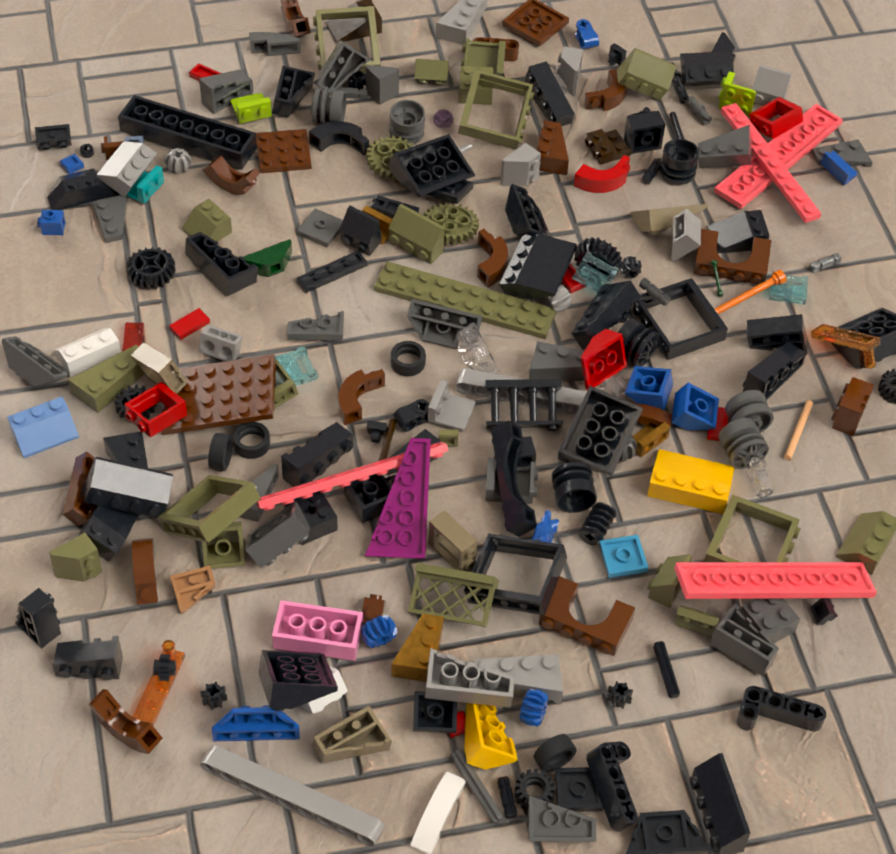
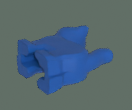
M549 510L545 511L541 522L536 525L531 540L552 543L553 534L557 532L559 520H550L551 512Z

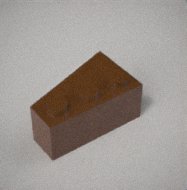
M544 120L537 146V151L541 153L539 171L567 175L569 159L561 123Z
M852 377L850 384H845L842 392L844 396H840L837 404L839 408L834 410L831 418L834 421L832 429L854 436L874 384Z

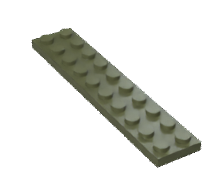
M386 261L374 285V291L408 301L416 299L483 316L482 322L546 339L557 313L549 306Z

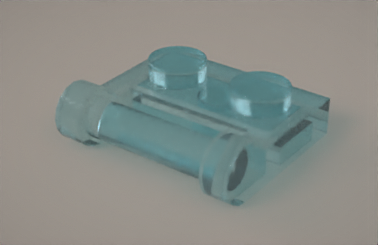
M587 251L572 279L598 293L602 285L612 282L619 268L610 266ZM587 262L596 265L610 274L607 276L587 265Z
M785 275L786 282L801 284V286L791 284L770 286L769 300L806 304L808 276Z
M304 346L297 348L295 351L275 356L296 386L314 381L319 377L317 370L313 368L307 356L308 351ZM301 358L307 371L306 374H302L296 361L297 359Z

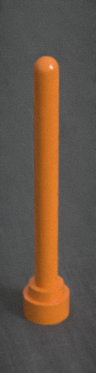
M780 269L773 272L770 279L715 308V311L719 315L772 285L785 283L787 279L784 272Z

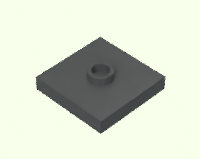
M315 208L299 227L297 235L328 247L339 234L343 220Z

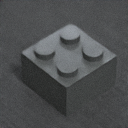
M784 598L754 599L742 605L740 611L745 618L749 617L752 620V625L758 631L762 630L773 643L796 632L800 621L798 615Z

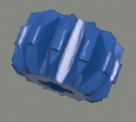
M388 615L372 618L371 621H367L366 625H363L361 628L362 638L370 648H379L381 645H386V643L391 642L397 636L396 625Z
M530 689L526 692L519 716L521 722L530 726H538L542 723L548 706L547 693L538 689Z

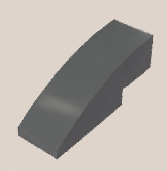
M249 32L251 54L268 52V56L300 53L299 38L272 32Z

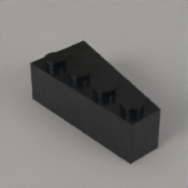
M202 232L186 238L185 255L227 296L257 283L258 266L250 265L243 257L233 255L230 249L220 247L217 241Z
M631 280L604 284L600 287L599 292L592 299L588 309L584 311V315L576 323V327L571 333L582 350L587 348L595 335L617 325L621 320L619 318L624 311L628 312L632 308L630 304L634 300L638 301L641 298Z
M335 422L319 432L317 438H309L304 446L300 447L298 445L294 447L293 453L281 455L283 480L292 487L312 482L316 477L324 474L329 466L337 463L342 455L351 451L354 446L353 434Z

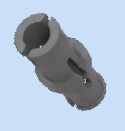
M694 96L688 97L687 99L690 103L687 100L685 103L693 111L694 116H698L704 125L709 124L708 118L711 121L713 118L705 110L704 105L699 104Z

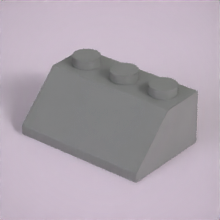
M122 142L96 177L125 197L152 163L157 153L143 143Z

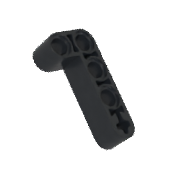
M749 686L744 692L737 717V725L743 730H752L756 725L758 716H762L816 732L823 726L826 710L818 704L758 686Z
M621 741L602 743L588 752L586 756L609 825L616 832L626 829L636 823L638 819L620 767L621 763L630 758L631 752L627 744Z

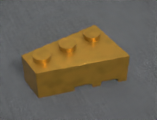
M422 614L391 664V677L427 681L430 648L438 650L439 653L443 632V616Z

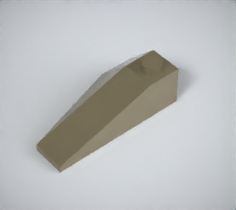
M708 204L632 211L631 216L641 232H649V235L659 234V230H666L672 227L673 217L688 209L691 213L696 214L708 208Z

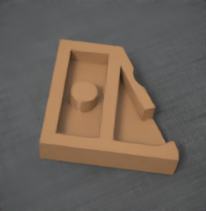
M210 565L170 576L180 614L185 613L215 587V580Z

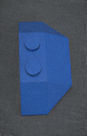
M269 705L262 707L241 706L240 708H233L212 727L213 742L300 739L299 725L286 713L274 710Z

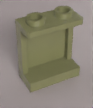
M467 38L466 43H463L462 53H465V59H461V66L493 67V74L503 76L506 41L491 43L470 41Z

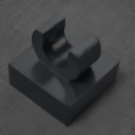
M615 43L612 44L607 62L611 65L616 63L621 65L626 59L627 50Z
M367 421L366 428L367 433L371 434V442L379 443L380 435L385 436L387 423Z
M821 598L810 607L817 625H824L827 621H833L838 616L834 611V605L831 603L830 598Z

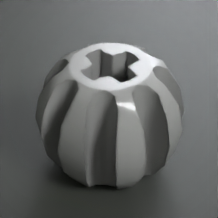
M171 149L166 155L165 164L172 173H185L191 165V158L184 149Z
M560 285L556 295L545 297V301L553 310L561 312L570 306L571 295L563 285Z

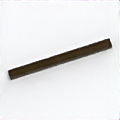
M393 418L389 420L378 461L387 459L397 423Z

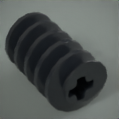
M596 503L579 530V537L589 545H596L597 542L603 540L607 530L610 528V524L613 523L614 518L617 516L616 510L605 503Z

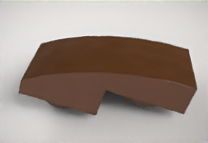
M635 403V405L643 408L637 422L645 426L651 422L658 427L666 422L671 426V413L654 406Z

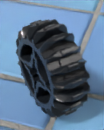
M593 237L590 239L585 238V240L579 243L574 254L576 266L580 267V271H584L585 275L588 274L591 278L595 277L597 280L601 278L603 281L606 278L610 280L617 275L621 268L622 257H620V252L616 251L617 247L611 246L612 243H607L605 240H600L599 237L597 239Z
M153 246L151 249L146 247L144 250L138 249L137 253H133L132 257H129L126 265L127 276L131 283H134L136 287L140 286L142 289L147 287L149 290L152 287L156 289L158 286L164 287L165 283L169 284L176 271L175 261L171 253L161 250L160 247L154 249Z

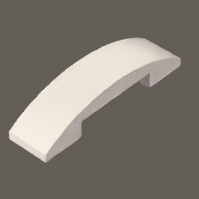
M449 772L445 773L421 818L411 842V848L425 854H432L440 838V832L456 800L459 799L466 784L465 779Z

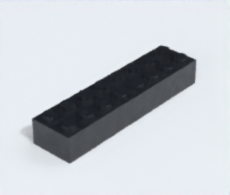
M133 95L118 115L121 132L134 136H144V139L175 149H184L188 153L210 160L222 156L230 166L242 170L257 149L255 132Z

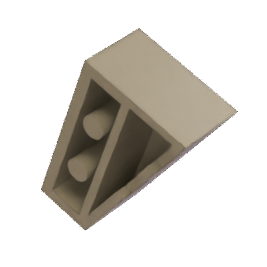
M367 706L314 736L312 747L324 764L390 750L392 740L371 707Z

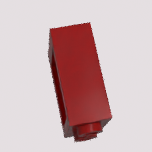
M781 97L774 99L749 114L750 122L757 131L772 139L803 122L802 107ZM776 115L781 116L774 121L769 120Z
M163 382L158 383L125 403L126 419L130 423H134L140 432L145 433L150 438L187 416L186 401ZM160 401L169 408L150 421L141 415L142 412Z

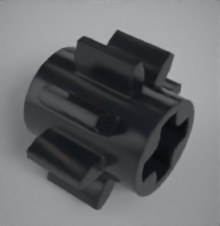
M360 70L352 74L348 78L349 87L358 88V90L363 89L364 85L366 86V74Z
M628 256L621 262L620 273L625 274L626 278H635L641 273V261H637L636 257Z
M160 654L159 659H154L153 675L158 676L159 681H170L171 676H176V660H171V654Z
M616 681L614 687H608L607 692L609 694H607L606 700L611 701L613 708L616 706L624 709L626 703L631 704L633 689H629L627 683H618Z
M217 682L206 684L205 691L200 692L203 698V706L208 704L211 710L217 707L222 708V702L227 701L225 686L220 687Z

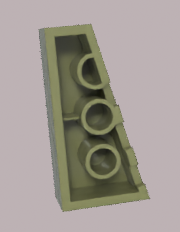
M134 345L68 379L71 394L99 413L117 398V394H121V389H128L129 385L131 386L144 375L131 357L139 346Z

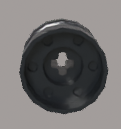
M674 139L667 142L663 148L660 172L662 178L673 184H687L693 181L696 176L699 155L697 145L685 139Z
M635 318L627 320L618 331L623 336L625 356H628V361L634 362L636 366H644L654 355L660 343V334L653 332L651 328L645 329L644 324Z
M568 462L555 468L551 479L558 509L563 512L578 513L593 507L597 501V494L590 466L582 462Z

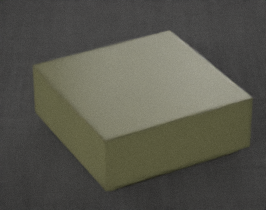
M458 429L439 430L438 439L446 443L447 447L458 446Z

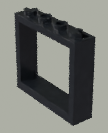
M692 278L660 288V290L671 298L670 301L687 296L711 330L707 333L671 345L647 310L648 308L660 305L659 300H655L648 293L642 294L638 301L634 300L632 307L634 314L639 317L645 328H651L653 332L660 334L661 338L658 347L661 354H664L667 360L726 339L727 326Z
M488 533L472 570L473 573L486 575L496 551L553 560L540 596L495 589L491 607L545 616L567 559L564 545L556 544L555 542L550 543ZM467 586L464 589L465 595L470 593ZM482 589L476 593L480 602L488 597L489 590ZM474 596L467 599L468 603L478 604Z

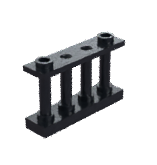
M562 379L485 380L484 391H489L491 394L492 421H486L485 428H490L491 431L506 422L499 421L500 391H508L510 394L511 422L521 428H547L548 431L559 430L563 425V420H556L557 390L562 388ZM519 391H527L529 393L530 421H518ZM538 391H546L548 393L549 421H537Z

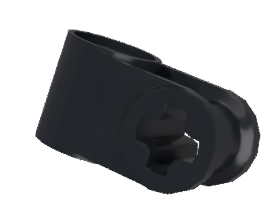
M418 399L411 404L398 408L393 413V418L403 432H408L428 422V407L430 404L425 399Z

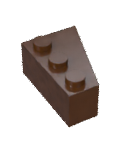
M87 451L75 458L62 514L76 526L84 524L96 507L94 504L84 502L83 486L95 460V457Z

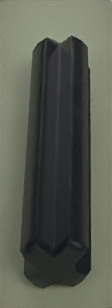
M663 641L655 642L653 648L668 696L671 699L679 697L680 690L665 643Z

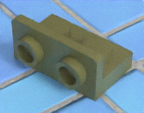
M680 605L675 625L712 636L720 617Z

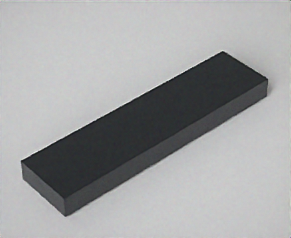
M356 251L299 276L296 280L302 290L308 293L366 267L367 260L359 251Z

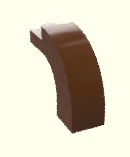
M280 0L282 15L290 34L293 37L310 34L308 18L302 15L298 0Z
M617 69L608 71L607 84L609 87L607 89L585 93L584 106L586 110L602 107L603 111H608L623 102L627 87L618 84Z
M222 156L214 159L203 169V172L213 183L235 195L246 194L256 184V177L260 174L257 168L247 173H240L234 170Z
M482 229L478 231V244L490 255V258L478 265L477 278L489 288L501 280L507 269L508 248L501 236L495 239L491 233Z
M362 369L347 377L342 383L338 401L339 414L344 425L362 420V407L358 398L366 392L385 386V373L382 369L368 374H364Z
M153 538L132 540V560L137 605L157 603L158 594Z
M102 689L88 704L99 717L97 720L108 732L138 752L149 754L163 739L151 723L139 721L128 714L106 689Z

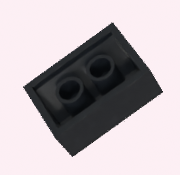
M729 51L680 54L681 78L684 86L721 85L723 77H727L729 71L734 72V64Z

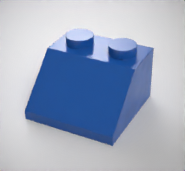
M634 366L625 395L636 403L665 410L673 388L671 369Z
M688 382L675 393L671 423L685 430H714L716 428L719 398Z

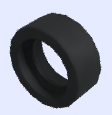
M414 341L397 343L391 351L390 362L392 369L402 376H415L419 374L426 364L425 349ZM410 353L416 355L419 360L406 364L400 362L397 358L402 354Z
M248 422L239 425L233 433V444L236 453L247 459H256L266 454L270 448V433L267 427L258 422ZM249 434H256L263 438V441L255 446H246L240 442L244 436Z
M215 433L213 435L208 455L210 469L227 470L233 448L231 435Z
M559 734L540 745L533 757L540 769L545 771V773L555 771V768H561L575 756L577 749L568 735Z

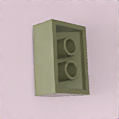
M634 48L617 69L618 84L660 101L670 88L676 65Z
M400 204L388 228V241L414 254L421 260L432 264L444 252L445 227Z
M884 511L861 513L836 557L845 562H863L867 573L872 575L896 534V517Z

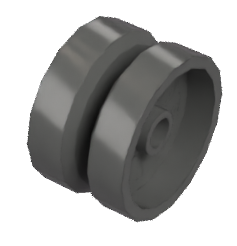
M747 390L738 393L725 406L727 417L731 422L741 418H751L755 421L760 433L765 431L774 420L764 394L758 390Z

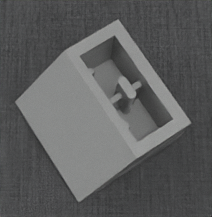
M688 209L673 217L671 260L673 262L701 246V220Z

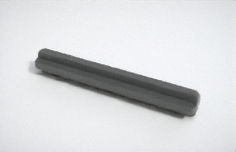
M456 749L451 753V758L491 822L499 823L503 820L501 811L473 767L467 764L463 751Z

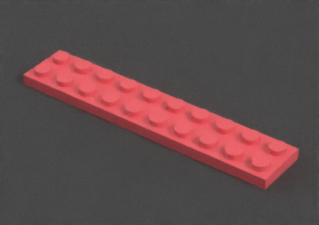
M815 104L803 114L802 123L771 140L768 145L787 170H789L841 126L843 119ZM753 155L751 157V165H741L715 187L714 193L742 209L770 186L773 180Z
M676 562L674 567L685 599L874 598L877 593L863 562Z

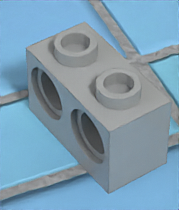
M207 325L201 333L198 352L221 359L224 362L236 360L240 355L243 336Z

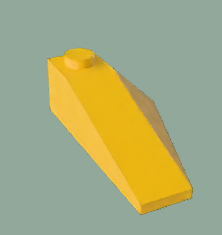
M466 703L464 749L467 764L484 770L514 763L518 760L515 744L512 738H507L504 732L506 726L503 722H499L495 714L497 712L495 706Z

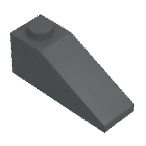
M272 465L252 481L256 485V490L260 497L272 493L279 478L278 465ZM255 503L240 517L259 522L264 510L263 508H258Z

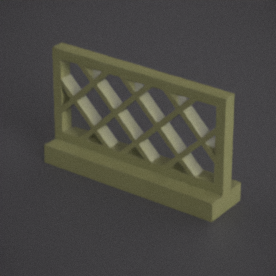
M416 563L415 571L417 573L408 613L443 616L444 620L487 627L495 588L498 589L499 580L490 575ZM421 578L429 579L432 586L422 591L420 588ZM446 582L451 589L441 595L437 587ZM462 586H467L470 593L461 599L456 590ZM435 589L439 598L429 603L425 595ZM482 589L489 590L488 597L480 602L476 593ZM454 592L459 601L449 607L444 598ZM474 596L478 605L468 610L464 601ZM423 597L427 606L421 610L414 609L416 601ZM442 600L447 609L439 614L434 611L433 606ZM461 604L466 613L460 617H455L451 610ZM481 607L484 612L482 621L474 620L471 614Z

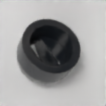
M84 143L80 146V155L83 158H90L94 155V149L89 143Z

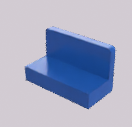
M826 151L823 154L820 164L844 186L857 176V172L835 151L831 153Z

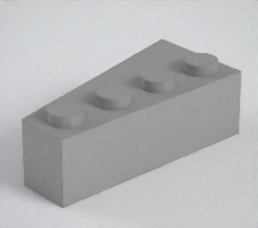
M430 648L425 698L511 707L514 690L513 676L489 668L478 667L475 663H467L456 659L455 656L438 653V650Z

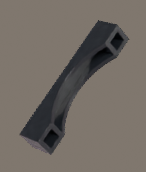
M508 420L491 430L492 444L505 519L504 526L506 531L520 537L535 529L537 522L535 510L529 507L523 500L517 485V462L524 444L522 430L520 426Z

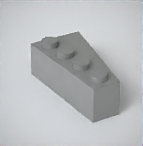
M460 0L436 22V38L461 45L466 43V39H470L487 8V0Z
M558 655L474 659V663L478 667L489 668L513 676L514 697L522 698L528 690L538 689L547 693L548 700L561 704L563 687Z

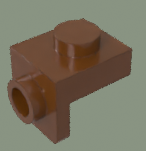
M104 136V143H101V151L105 153L106 160H109L122 142L125 141L108 142L107 136Z
M370 594V598L364 597L362 608L363 622L383 616L386 601L382 600L381 595Z

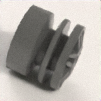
M316 88L311 105L312 122L318 124L320 120L321 124L326 122L327 117H329V122H344L347 100L346 92L334 90L332 97H330L328 89L322 92L321 88Z
M414 100L396 102L390 110V137L392 138L394 135L398 139L401 136V140L408 139L407 143L413 142V145L420 142L424 136V107Z
M751 418L734 420L727 424L719 433V441L727 452L726 454L733 467L737 469L751 467L763 460L768 454L769 447L755 421Z

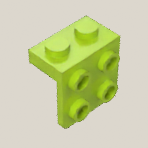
M729 71L727 77H723L721 83L723 90H720L718 99H720L719 109L737 103L744 114L749 117V114L752 113L756 91L733 84L735 73Z
M262 93L231 99V105L239 124L272 116L270 98H264Z

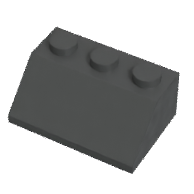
M297 502L292 503L248 535L246 551L260 568L265 565H271L277 559V556L281 553H288L295 543H301L309 536L310 526Z

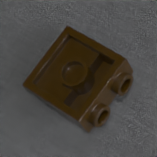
M602 129L587 133L585 145L591 150L593 157L597 159L600 165L619 160L624 155L631 156V150L617 130L604 132Z

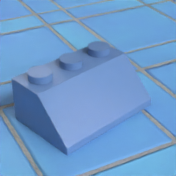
M63 397L7 416L11 433L23 458L79 438Z

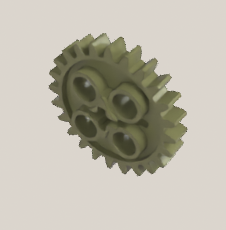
M386 135L385 139L379 137V141L374 140V143H370L369 148H367L366 160L367 165H370L369 169L374 170V174L379 173V178L385 176L387 181L389 178H392L393 182H395L396 178L388 167V163L394 153L413 147V142L408 144V139L403 141L401 136L396 139L394 135L392 138Z
M446 202L444 206L439 203V207L433 205L432 209L428 208L427 212H424L425 217L445 227L444 241L446 245L449 242H452L453 245H455V242L462 244V240L468 242L469 238L473 239V236L477 235L479 219L477 214H473V210L468 211L467 206L462 208V204L455 206V203L449 205Z

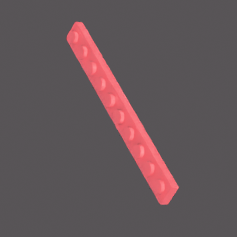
M737 103L722 107V115L734 130L750 125L752 136L751 153L802 220L808 223L820 219L821 212Z
M439 442L431 445L430 457L432 459L442 457L444 452H448L447 444ZM405 453L263 496L256 502V506L260 509L263 508L264 511L275 508V504H290L298 497L302 499L312 497L314 492H329L332 490V487L337 485L345 487L350 485V481L353 480L364 481L373 474L377 476L384 475L392 468L399 470Z

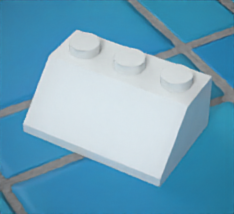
M104 328L54 350V353L69 376L72 377L121 353L119 340L111 328Z

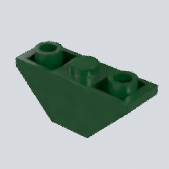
M288 239L243 256V258L246 259L248 264L258 266L257 275L264 277L276 275L283 272L292 255V241Z

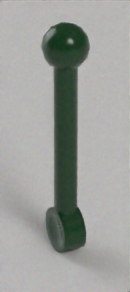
M712 260L711 266H713L718 289L717 294L718 297H722L723 291L720 286L717 271L718 262L716 260Z

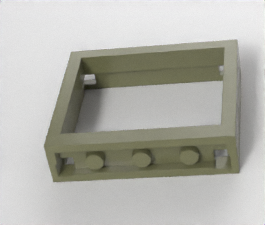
M374 6L316 10L315 16H313V26L317 28V31H314L315 41H318L316 56H320V60H317L318 70H322L326 63L322 20L367 17L372 61L365 63L358 70L366 73V65L381 66Z
M475 69L458 134L516 149L518 143H522L524 134L521 133V130H525L527 120L524 118L530 112L531 106L528 103L533 100L534 92H531L533 84ZM478 84L525 96L515 136L467 124Z
M208 475L159 515L157 519L167 534L209 543L260 500L261 497L256 490V485L252 482ZM217 493L230 495L226 501L202 521L188 518Z
M732 494L707 550L704 562H740L717 553L735 511L787 530L788 534L776 562H788L789 558L786 555L787 553H792L795 545L792 540L793 538H798L801 530L798 527L800 519Z

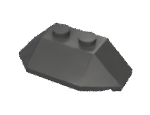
M416 299L411 300L407 315L421 340L456 349L479 334L483 319L481 315Z
M17 336L2 339L9 368L16 375L24 378L31 386L38 387L67 378L66 369L40 349L21 341Z

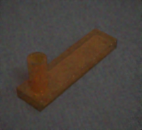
M821 324L811 331V337L814 339L862 350L865 368L871 369L876 366L874 348L881 344L880 337L826 324Z
M166 640L162 644V654H171V660H176L177 676L185 658V653L176 650L175 643L172 640ZM152 674L133 717L139 721L151 723L154 727L176 676H171L170 681H159V677Z

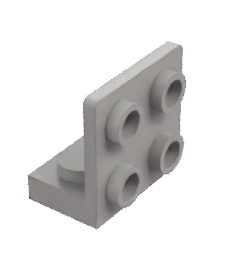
M440 380L428 407V422L465 431L476 402L450 394L448 381Z

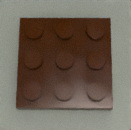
M528 0L502 21V26L540 47L569 23V17L538 0Z
M306 129L256 133L260 173L312 169Z

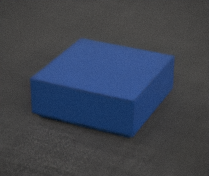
M75 153L60 160V165L68 174L84 168V163Z

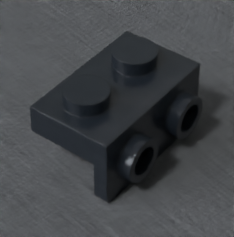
M69 124L35 127L37 149L49 150L52 147L67 148L72 146Z

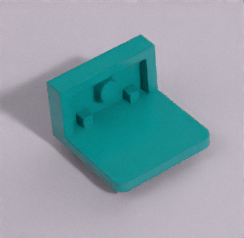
M156 165L150 173L144 172L128 192L127 197L145 204L164 183L162 167Z

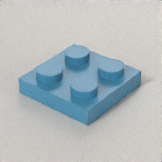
M638 535L599 541V548L608 578L648 572L649 567Z

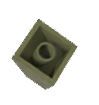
M416 59L414 79L418 80V83H428V80L434 81V84L448 82L449 61Z
M207 199L194 207L182 230L189 236L202 232L213 240L219 241L232 233L231 218L213 201Z
M241 521L232 522L209 543L202 542L204 567L210 565L211 569L245 565Z
M86 533L49 552L56 578L85 582L90 578H95L102 572L98 549Z
M687 554L667 557L664 564L660 563L656 570V578H651L647 589L650 590L648 598L671 608L681 590L674 570L676 562H691L692 556Z

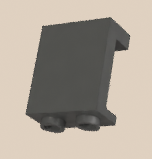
M488 458L485 501L502 502L499 492L495 458ZM531 461L530 467H517L516 471L518 489L526 504H532L533 496L537 497L538 485H534V480H538V469H535V462Z

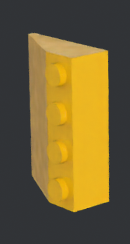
M659 449L647 496L724 514L734 467Z

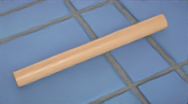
M810 400L806 401L784 455L786 460H791L813 406V402Z

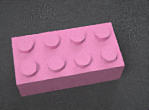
M281 600L272 634L273 649L292 652L324 653L325 657L356 661L361 628L363 626V612Z

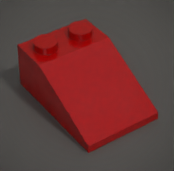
M605 329L591 339L581 356L586 391L589 386L595 388L627 367L621 333Z

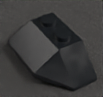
M93 168L59 176L47 198L51 210H60L119 196L120 194L98 179L96 175L99 171Z
M511 184L505 212L513 233L517 236L526 234H542L547 236L549 234L548 228L535 201L528 195V191L525 188Z

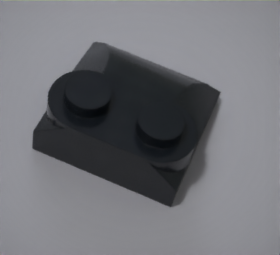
M415 691L413 732L456 733L457 702L425 698V692Z

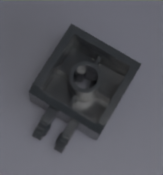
M373 474L367 480L350 481V485L344 487V496L362 524L381 515L392 488L391 486H393L395 481V474L387 478L383 475L377 476Z
M318 491L314 492L312 497L305 499L298 497L294 499V502H297L310 526L309 536L301 542V545L338 530L337 515L323 493ZM292 503L284 505V509L290 506Z

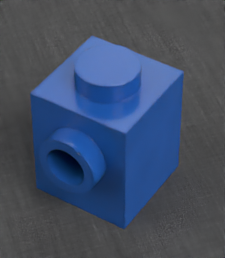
M42 210L41 217H38L37 221L42 235H64L66 221L63 210Z

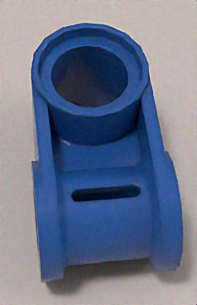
M586 19L578 20L575 38L578 40L581 49L599 46V37L590 22Z

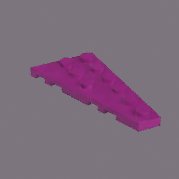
M410 439L365 557L425 559L431 439Z

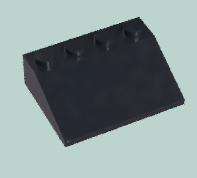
M450 134L396 152L388 163V167L395 178L418 197L475 177V173Z
M542 234L523 235L499 284L504 294L520 299L555 296L576 251L577 244Z
M880 308L824 333V336L850 364L860 369L866 368L872 363L882 361L883 358L896 354V313Z
M589 386L558 451V460L565 463L582 462L589 465L592 471L612 476L643 408Z
M262 650L259 676L270 708L277 711L293 709L338 691L337 683L324 653Z

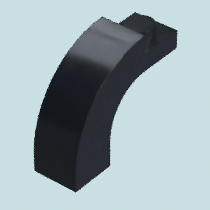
M332 121L320 124L309 131V143L320 152L334 144H347L364 156L367 154L369 140L362 135V128L355 124Z

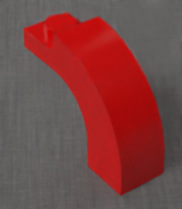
M624 155L613 168L607 170H597L583 164L575 173L574 187L591 193H607L617 190L626 183L627 174L631 168L629 165L630 157Z

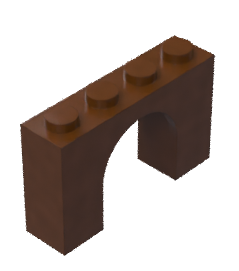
M701 229V246L697 248L694 273L715 277L711 261L716 260L718 262L717 271L719 278L761 284L766 280L772 240L754 237L750 257L741 263H731L722 259L717 252L719 231Z
M560 576L545 616H539V625L547 630L558 632L566 638L577 640L585 646L598 649L603 654L615 656L633 620L635 607L616 600L608 617L603 622L596 625L582 624L575 620L569 611L577 595L578 583Z

